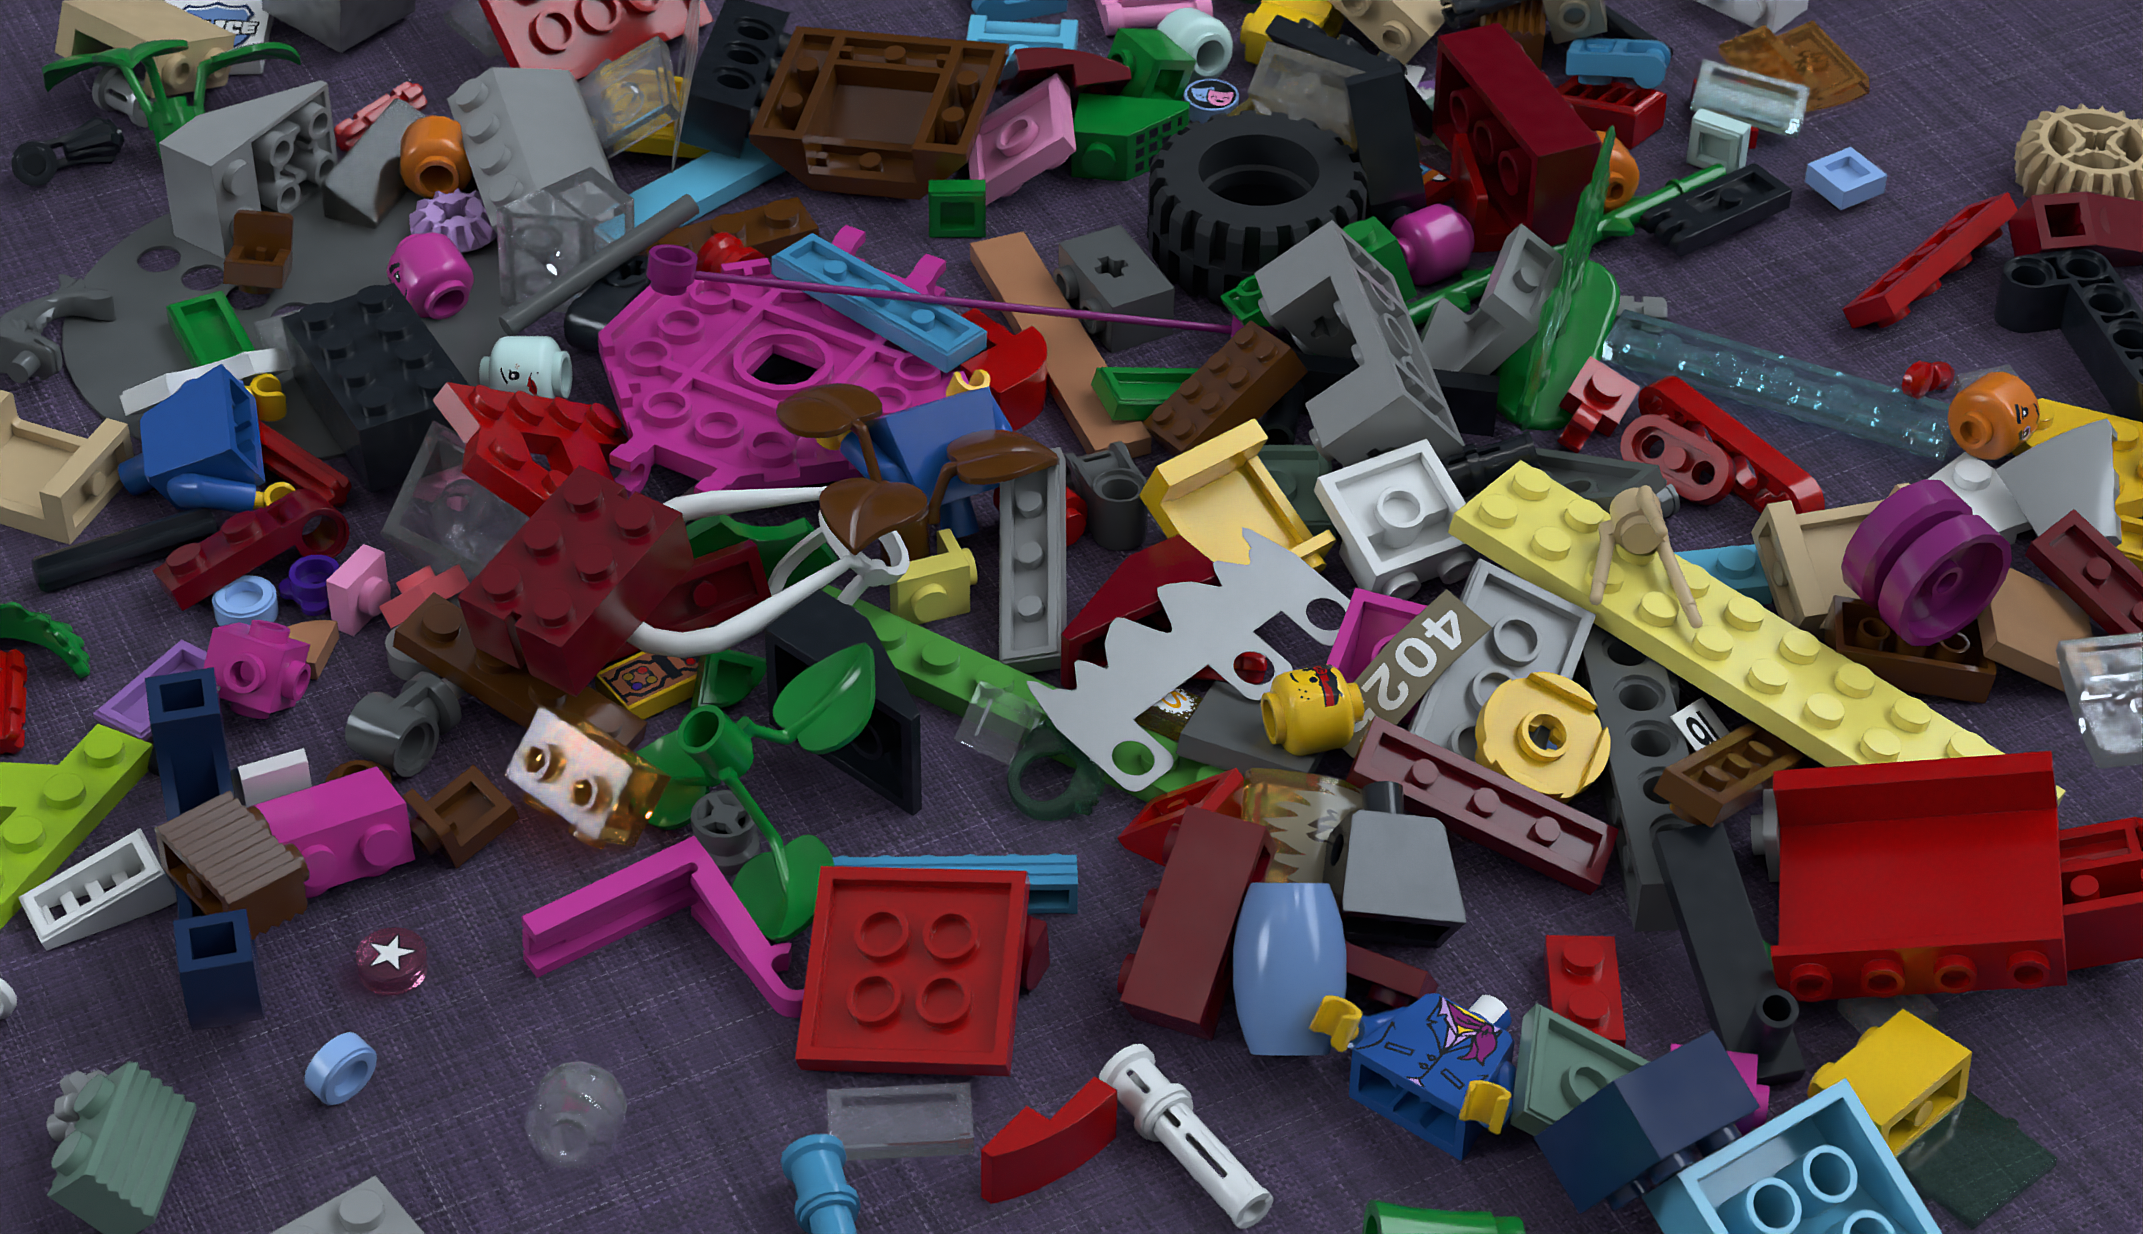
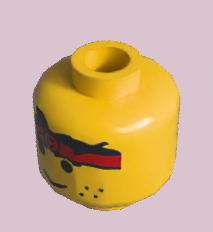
M1330 664L1288 671L1277 675L1272 682L1270 692L1263 693L1261 698L1263 723L1270 742L1273 745L1282 744L1285 750L1295 756L1320 753L1347 746L1351 742L1355 722L1363 721L1364 704L1358 685L1355 682L1347 683L1342 673Z

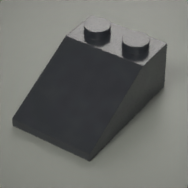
M818 589L764 628L769 724L778 730H783L774 720L773 707L780 693L796 676L840 650L866 642L873 650L875 664V704L871 717L861 733L850 743L838 750L819 754L818 756L914 816L922 810L920 712L868 618L863 616L853 606L844 604L823 590Z

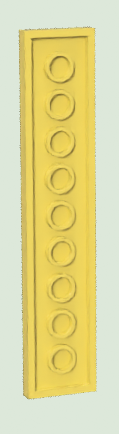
M1522 460L1518 461L1453 515L1448 530L1449 534L1518 577L1596 614L1594 624L1825 767L2005 754L1988 744L1979 735L1963 729L1930 709L1923 701L1911 697L1874 675L1867 667L1851 661L1840 653H1836L1835 650L1818 641L1811 633L1798 629L1764 608L1758 601L1742 595L1709 575L1702 567L1691 564L1676 554L1675 557L1703 621L1700 628L1695 629L1690 625L1660 556L1655 549L1645 554H1634L1619 544H1615L1602 602L1599 605L1591 604L1589 600L1591 583L1601 541L1598 526L1604 521L1611 520V516L1595 502L1584 499L1551 479L1542 470L1533 468ZM2056 785L2059 806L2066 790Z

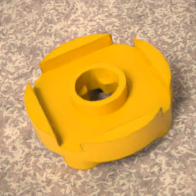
M1545 671L1532 672L1527 678H1519L1511 681V678L1502 683L1492 693L1479 712L1475 727V738L1478 746L1475 751V761L1563 804H1567L1573 797L1584 792L1604 770L1611 747L1608 727L1606 726L1602 731L1600 720L1594 713L1598 705L1592 696L1574 681ZM1540 725L1550 730L1548 740L1557 745V749H1540L1531 740L1529 732H1534Z

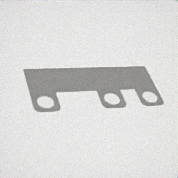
M700 0L690 1L678 62L677 77H679L686 44L685 70L675 115L674 136L682 99L683 106L673 151L672 173L698 52Z

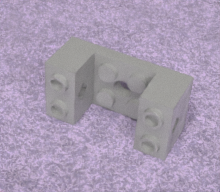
M1331 220L1254 273L1263 295L1258 300L1259 308L1266 320L1275 329L1286 328L1291 333L1297 346L1305 354L1315 353L1316 355L1347 359L1354 356L1360 366L1305 403L1314 428L1309 431L1310 439L1325 460L1331 461L1335 458L1345 468L1424 439L1428 440L1439 460L1463 451L1462 446H1465L1394 276L1334 221Z

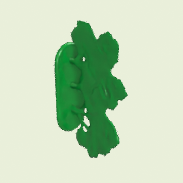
M1613 125L1608 128L1600 148L1597 163L1592 174V182L1581 193L1574 226L1567 239L1563 253V270L1557 286L1552 289L1541 308L1538 332L1499 365L1495 375L1500 376L1497 410L1508 421L1518 425L1521 431L1526 429L1547 431L1563 428L1568 425L1573 415L1558 405L1588 358L1591 356L1599 362L1601 361L1620 305V288L1614 275L1601 264L1588 259L1592 242L1597 237L1598 225L1603 218L1604 203L1608 186L1610 185L1609 161L1616 136Z

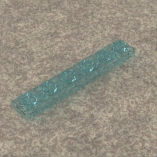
M1624 309L1604 341L1602 356L1604 361L1624 366L1632 371L1645 372L1661 378L1676 376L1693 388L1729 397L1743 404L1756 405L1793 416L1800 421L1813 422L1847 432L1861 439H1870L1904 449L1918 456H1927L1944 461L1955 440L1950 433L1947 420L1949 403L1925 396L1920 400H1916L1905 395L1901 389Z

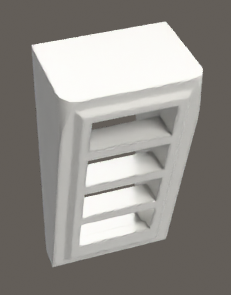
M141 829L132 832L18 897L46 951L146 916L177 902L175 886L169 875L162 869L161 860ZM117 885L107 892L104 891L105 888ZM89 894L92 900L80 907L77 898ZM62 904L67 914L55 921L49 908Z

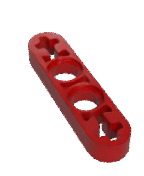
M1666 376L1640 391L1638 407L1641 416L1649 414L1662 416L1709 441L1704 428L1708 431L1713 443L1729 453L1735 463L1736 481L1731 491L1761 514L1767 504L1788 500L1792 501L1796 514L1825 510V499L1822 490L1809 473L1682 379L1676 376ZM1746 459L1752 465L1757 479L1753 476L1750 469L1748 468ZM1706 467L1704 471L1714 478V467Z

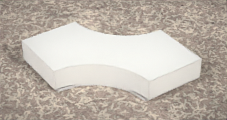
M273 348L243 352L204 366L167 373L123 391V394L119 396L125 415L147 412L173 395L184 382L190 379H197L220 364L237 380H242L244 386H251L250 383L253 378L260 374L269 373L276 376L291 370L285 349Z

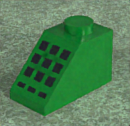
M1080 93L1073 123L1076 152L1071 154V177L1129 181L1150 171L1152 161L1160 151V148L1175 133L1180 135L1185 126L1189 125L1190 102Z

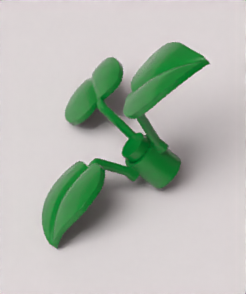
M153 40L137 44L131 49L123 47L101 53L69 56L45 65L42 68L45 89L49 92L54 86L65 79L95 66L120 68L147 118L149 131L153 130L159 159H161L159 142L196 116L205 113L204 98L206 81L209 75L227 66L252 61L281 59L301 65L298 52L292 46L279 42L254 43L214 55L209 59L199 62L193 106H188L186 96L166 98L153 58L188 50L189 46L186 40ZM140 61L146 67L156 101L152 103L153 107L133 71L134 66Z
M866 642L845 648L817 662L796 676L780 693L773 707L774 720L783 730H774L756 725L747 716L740 718L735 724L718 707L703 705L692 710L683 719L678 730L660 737L636 752L611 760L615 779L629 806L648 824L662 830H673L690 824L692 807L698 799L710 793L709 787H716L723 781L730 788L768 840L772 852L758 854L746 862L738 872L731 888L765 938L772 942L779 943L780 941L790 940L813 923L820 867L834 866V862L829 849L814 835L806 834L799 836L784 846L779 833L738 779L749 770L753 763L754 753L751 738L755 737L781 745H789L798 739L799 744L807 752L816 755L838 750L850 743L867 725L875 704L873 650Z

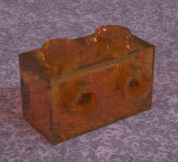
M541 705L503 775L525 790L522 800L526 804L552 817H557L560 814L571 822L568 832L572 836L598 849H604L607 842L635 847L671 779L670 775L580 715Z

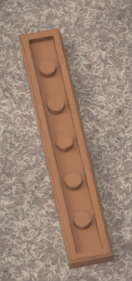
M1024 231L970 243V260L995 302L1072 309ZM1001 311L1015 335L1033 326L1044 337L1047 344V388L1087 454L1105 451L1110 443L1122 441L1126 445L1131 458L1151 453L1152 437L1143 422L1112 420L1091 386L1096 368L1108 366L1077 318Z

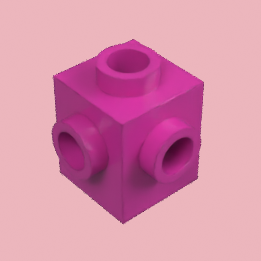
M252 620L251 625L241 622L213 628L203 669L214 667L217 685L221 687L219 698L232 701L230 709L233 712L247 717L267 719L270 713L295 706L296 701H299L304 695L311 675L310 665L306 663L310 644L289 638L290 629L288 627L270 621Z

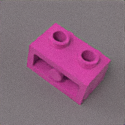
M377 766L254 805L266 818L272 836L275 835L279 844L292 843L303 855L310 874L309 880L304 882L306 898L316 897L324 893L328 888L361 877L382 875L392 867L415 860L406 802Z

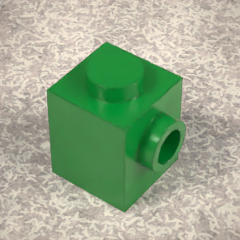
M1118 28L1107 56L1108 59H1112L1130 68L1132 79L1120 93L1123 96L1182 101L1185 89L1197 62L1162 31L1157 29Z

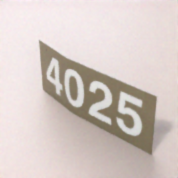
M1446 589L1399 631L1354 681L1362 695L1364 718L1363 721L1355 722L1351 742L1343 747V749L1351 757L1355 758L1366 728L1374 716L1397 725L1442 673L1493 627Z

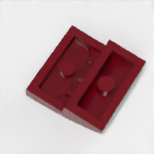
M1033 47L1015 49L1003 68L1000 83L1003 96L1023 94L1057 73L1069 87L1071 108L1076 109L1080 93L1119 96L1132 78L1129 67L1112 59L1079 50Z

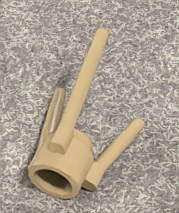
M1647 485L1622 491L1611 502L1609 510L1611 520L1604 521L1598 526L1601 541L1589 597L1591 604L1599 605L1602 602L1615 544H1619L1634 554H1645L1655 549L1660 556L1690 625L1695 629L1700 628L1703 621L1671 548L1668 529L1663 519L1659 498L1654 494L1652 488Z

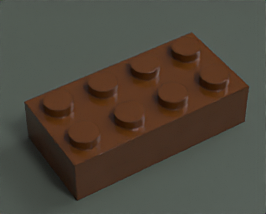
M1250 320L1217 353L1213 354L1197 372L1184 381L1180 388L1162 405L1158 406L1143 424L1159 446L1176 457L1254 418L1257 421L1308 371L1290 346Z
M1833 596L1828 610L1829 614L1824 622L1825 645L1835 650V653H1840L1851 661L1867 667L1874 675L1899 690L1961 701L1986 703L1996 678L1995 661L1984 657L1977 618L1950 638L1930 646H1911L1880 618L1879 610H1874L1862 599Z

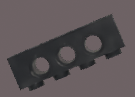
M748 0L724 1L693 73L679 142L740 159L746 141L749 139L751 127L792 37V34L785 33L790 12Z

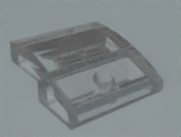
M2143 633L2059 641L2056 655L2066 696L2079 732L2097 768L2103 769L2143 764Z

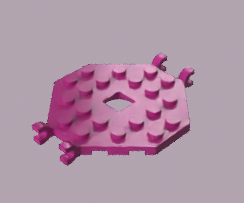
M845 225L837 233L831 244L855 257L858 248L865 242L866 232ZM925 254L906 279L878 269L920 294L945 296V289L936 286V282L946 271V260ZM768 258L721 264V273L782 280L771 274L772 267H770ZM694 279L693 284L687 286L686 293L678 296H669L654 291L649 285L598 333L599 354L629 439L626 444H621L609 454L610 464L622 469L614 480L625 486L628 499L635 491L638 493L642 491L649 478L651 467L655 463L700 480L694 487V494L718 490L793 488L864 477L840 452V449L828 450L822 447L816 438L797 436L784 429L776 418L778 403L799 391L813 386L844 383L857 385L873 392L882 403L883 413L881 416L945 398L950 380L954 373L959 371L958 367L945 373L805 292L792 289ZM773 353L817 369L807 381L788 385L762 382L751 376ZM960 371L962 379L969 385L965 372Z

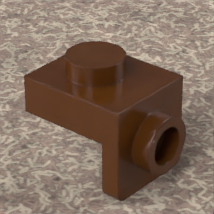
M238 210L234 215L233 246L224 260L223 284L239 285L240 291L249 294H269L274 292L275 288L282 289L292 271L294 217L288 213Z
M474 764L428 801H425L413 788L401 796L406 802L407 809L412 817L409 824L411 836L429 856L439 850L456 869L520 819L514 805Z

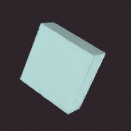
M1700 108L1692 117L1686 163L1703 169L1719 163L1725 168L1727 174L1745 167L1751 125Z

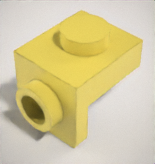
M950 528L937 531V555L910 561L906 573L896 583L890 584V613L919 625L970 612V586L977 584V568L970 549L960 548Z

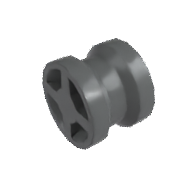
M731 790L711 792L698 799L691 811V827L695 837L711 856L723 875L738 874L746 862L760 854V838L757 833V825Z

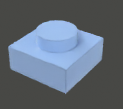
M1852 147L1808 163L1805 183L1837 208L1843 210L1883 194L1887 174Z

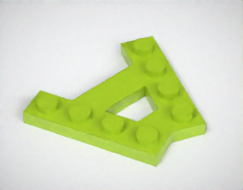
M97 724L58 765L0 762V930L22 907L18 897L44 883L148 772V762L153 748L151 743Z

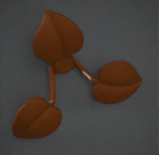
M823 384L804 389L789 396L785 400L780 401L776 408L778 423L794 435L805 438H829L843 434L850 429L858 437L870 479L848 478L840 480L824 488L819 496L820 510L825 523L836 538L855 556L879 537L896 530L908 550L909 561L930 557L929 525L940 523V507L950 480L957 475L964 483L987 485L1006 482L1055 465H1060V458H1058L1055 452L1025 435L997 429L969 433L957 438L947 446V457L951 462L942 466L930 503L927 505V497L918 487L903 482L890 483L887 480H882L869 430L863 423L876 419L883 413L882 403L873 392L852 384ZM880 541V558L885 564L891 566L890 557Z

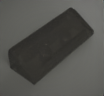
M395 98L323 179L321 190L324 217L376 229L409 190L400 174V141L407 127L416 120L426 117L424 114L399 98Z

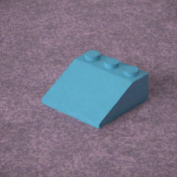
M1846 1078L1681 1171L1642 1197L1664 1234H1942Z

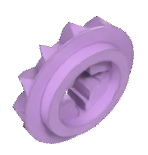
M459 187L454 193L449 194L435 191L433 199L417 201L416 211L409 214L411 235L429 232L445 234L454 242L460 253L481 248L494 240L498 235L491 227L479 191L465 194L462 193Z

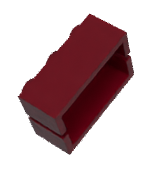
M579 465L458 596L474 647L518 669H521L526 663L530 675L577 697L695 564L683 515L681 512L636 491L628 499L625 486Z

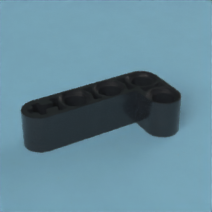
M2084 248L2013 257L2005 262L1994 310L1995 321L2001 327L2017 333H2035L2060 329L2118 417L2143 422V311L2110 262L2102 254Z

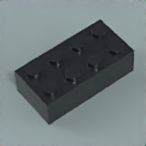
M395 283L368 286L361 289L355 295L329 303L318 302L303 307L300 312L281 317L295 380L371 493L463 463L466 444L432 400L447 382L462 385L469 384Z

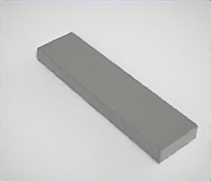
M1060 447L1050 448L1060 458V465L1000 483L999 662L1025 674L1061 668V633L1067 627L1066 459Z

